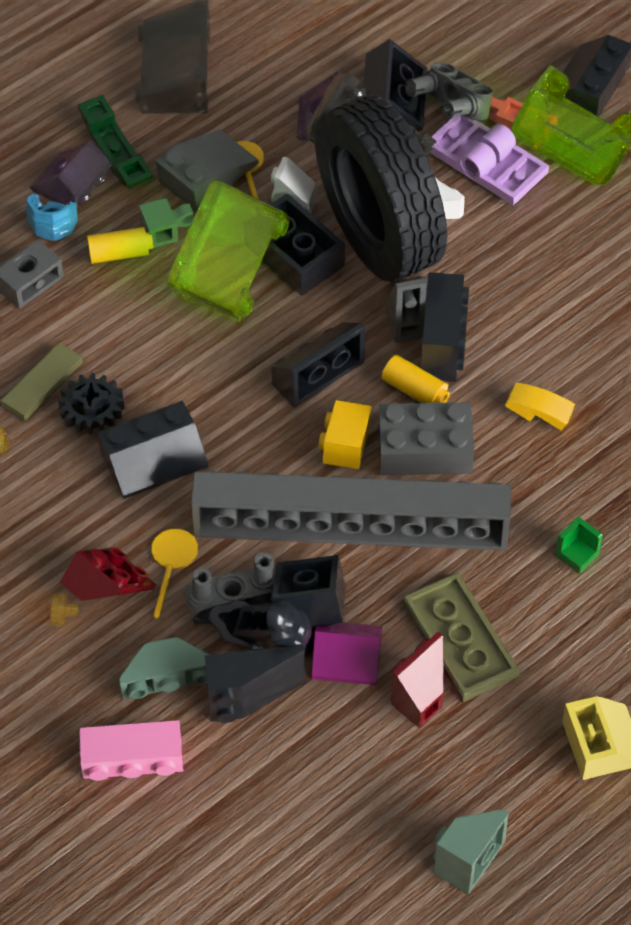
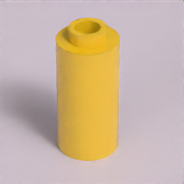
M144 227L87 235L91 264L149 255L148 249H153L152 234L145 232Z
M394 355L383 370L382 381L419 403H446L450 393L447 391V383L399 355Z

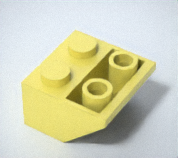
M598 696L565 704L562 723L583 780L631 768V718L625 704Z

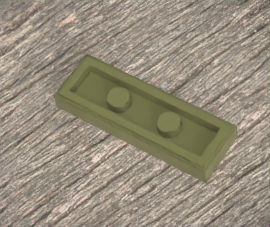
M58 343L1 400L2 407L23 421H26L83 363L82 356L63 344Z

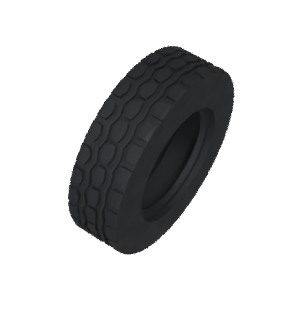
M371 94L324 112L319 117L315 127L317 164L332 211L346 239L360 260L374 275L388 282L399 281L404 277L439 263L447 247V223L442 197L429 161L407 122L389 102Z

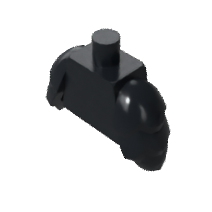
M235 600L230 604L213 607L209 613L210 622L219 631L222 639L230 643L239 644L242 648L270 649L304 645V655H309L314 649V638L311 637V622L302 609L295 607V605L286 600L276 605H250L246 602Z

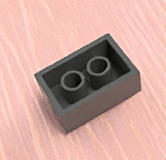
M471 402L379 404L380 475L472 474L474 443Z

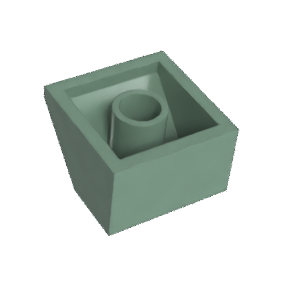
M502 809L457 817L448 828L443 826L434 840L436 850L433 854V859L435 860L434 874L469 895L505 843L509 813Z

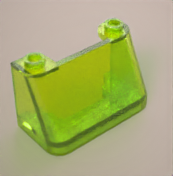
M550 65L530 90L513 122L512 132L522 143L592 184L605 185L612 179L631 148V113L620 114L611 125L565 98L569 88L567 76Z
M213 180L207 188L171 268L168 286L179 299L242 323L244 317L250 314L254 304L249 291L251 283L271 238L276 240L287 232L289 226L288 215L226 183Z

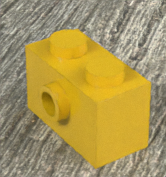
M335 401L333 411H327L324 429L327 432H321L318 450L323 451V464L359 470L370 430L372 406Z

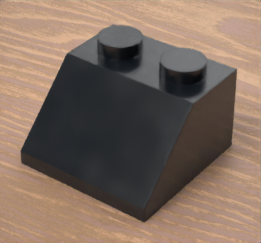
M339 555L277 562L272 603L276 605L283 600L292 603L295 607L305 612L311 622V626H331L335 623H343L346 585Z

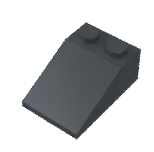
M217 130L174 145L155 162L159 182L186 204L189 203L192 209L199 212L209 202L255 167L259 160L223 131Z

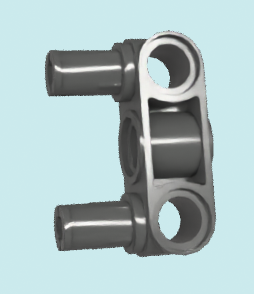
M434 63L431 65L430 71H427L423 76L406 81L408 85L405 86L407 95L414 97L419 94L428 93L443 103L445 108H442V113L447 119L460 115L473 120H486L489 117L493 89L450 64Z
M260 553L254 559V568L212 578L208 569L199 568L195 570L192 575V584L183 591V596L193 622L196 624L210 623L209 613L213 607L230 604L235 600L243 601L250 605H274L272 603V591L275 573L273 572L274 561H272V556L268 553Z

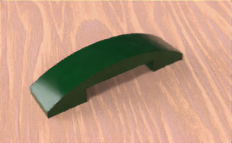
M103 94L78 104L79 112L95 145L112 172L125 187L129 189L154 178L153 173L141 154L137 156L116 123L115 113Z

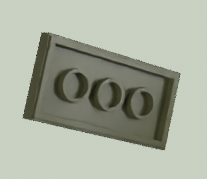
M459 572L402 597L403 605L424 639H430L438 631L443 635V671L462 702L520 677L518 666Z

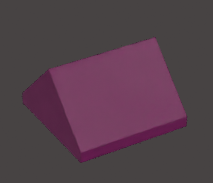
M345 622L335 623L331 626H317L314 640L312 679L376 685L383 626Z

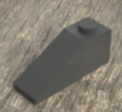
M425 278L396 283L387 297V319L395 343L423 338L427 285Z

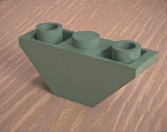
M178 637L144 644L119 678L122 699H140L151 693L161 691L172 692L183 686L207 684L205 655L210 654Z

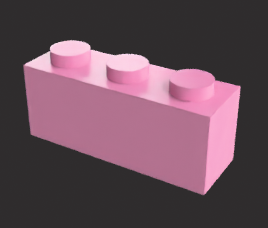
M179 720L80 728V757L83 779L90 778L100 781L114 776L136 778L142 774L154 773L166 776L183 771Z

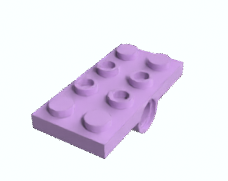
M460 115L449 120L425 142L426 151L511 205L519 201L548 173L549 165L517 146L513 133L502 124H496L490 129L477 120Z

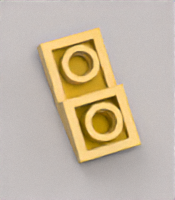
M515 383L505 406L528 421H531L536 415L562 431L570 419L575 404L548 390L528 384Z

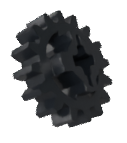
M91 373L89 379H85L81 374L79 375V382L76 383L69 380V389H61L62 397L58 398L61 419H66L67 427L76 425V432L78 433L83 428H87L88 434L92 435L95 428L102 431L105 425L113 427L115 426L114 418H122V410L125 409L122 388H117L115 380L107 383L106 375L96 379L95 374Z

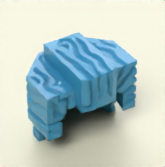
M32 193L27 198V222L36 236L45 240L57 241L73 233L78 221L76 203L70 202V205L66 204L65 206L61 203L48 201L47 205H42L39 201V195Z

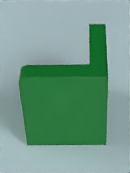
M578 516L559 534L555 556L580 574L600 555L603 535Z

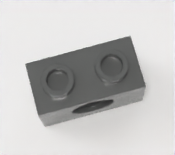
M37 240L32 245L23 248L19 254L8 262L0 265V293L18 309H21L64 278L61 259L41 241Z

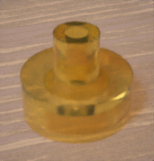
M52 594V626H66L67 617L79 616V604H67L66 594Z

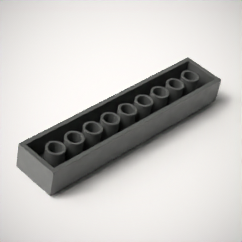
M195 472L192 494L194 537L507 551L511 517V485H503L496 482L479 484L466 481L456 483L438 482L436 480L407 481L401 478L384 480L371 477L361 479L343 478L341 476L312 477L306 474L288 476L277 473L264 475L246 472Z

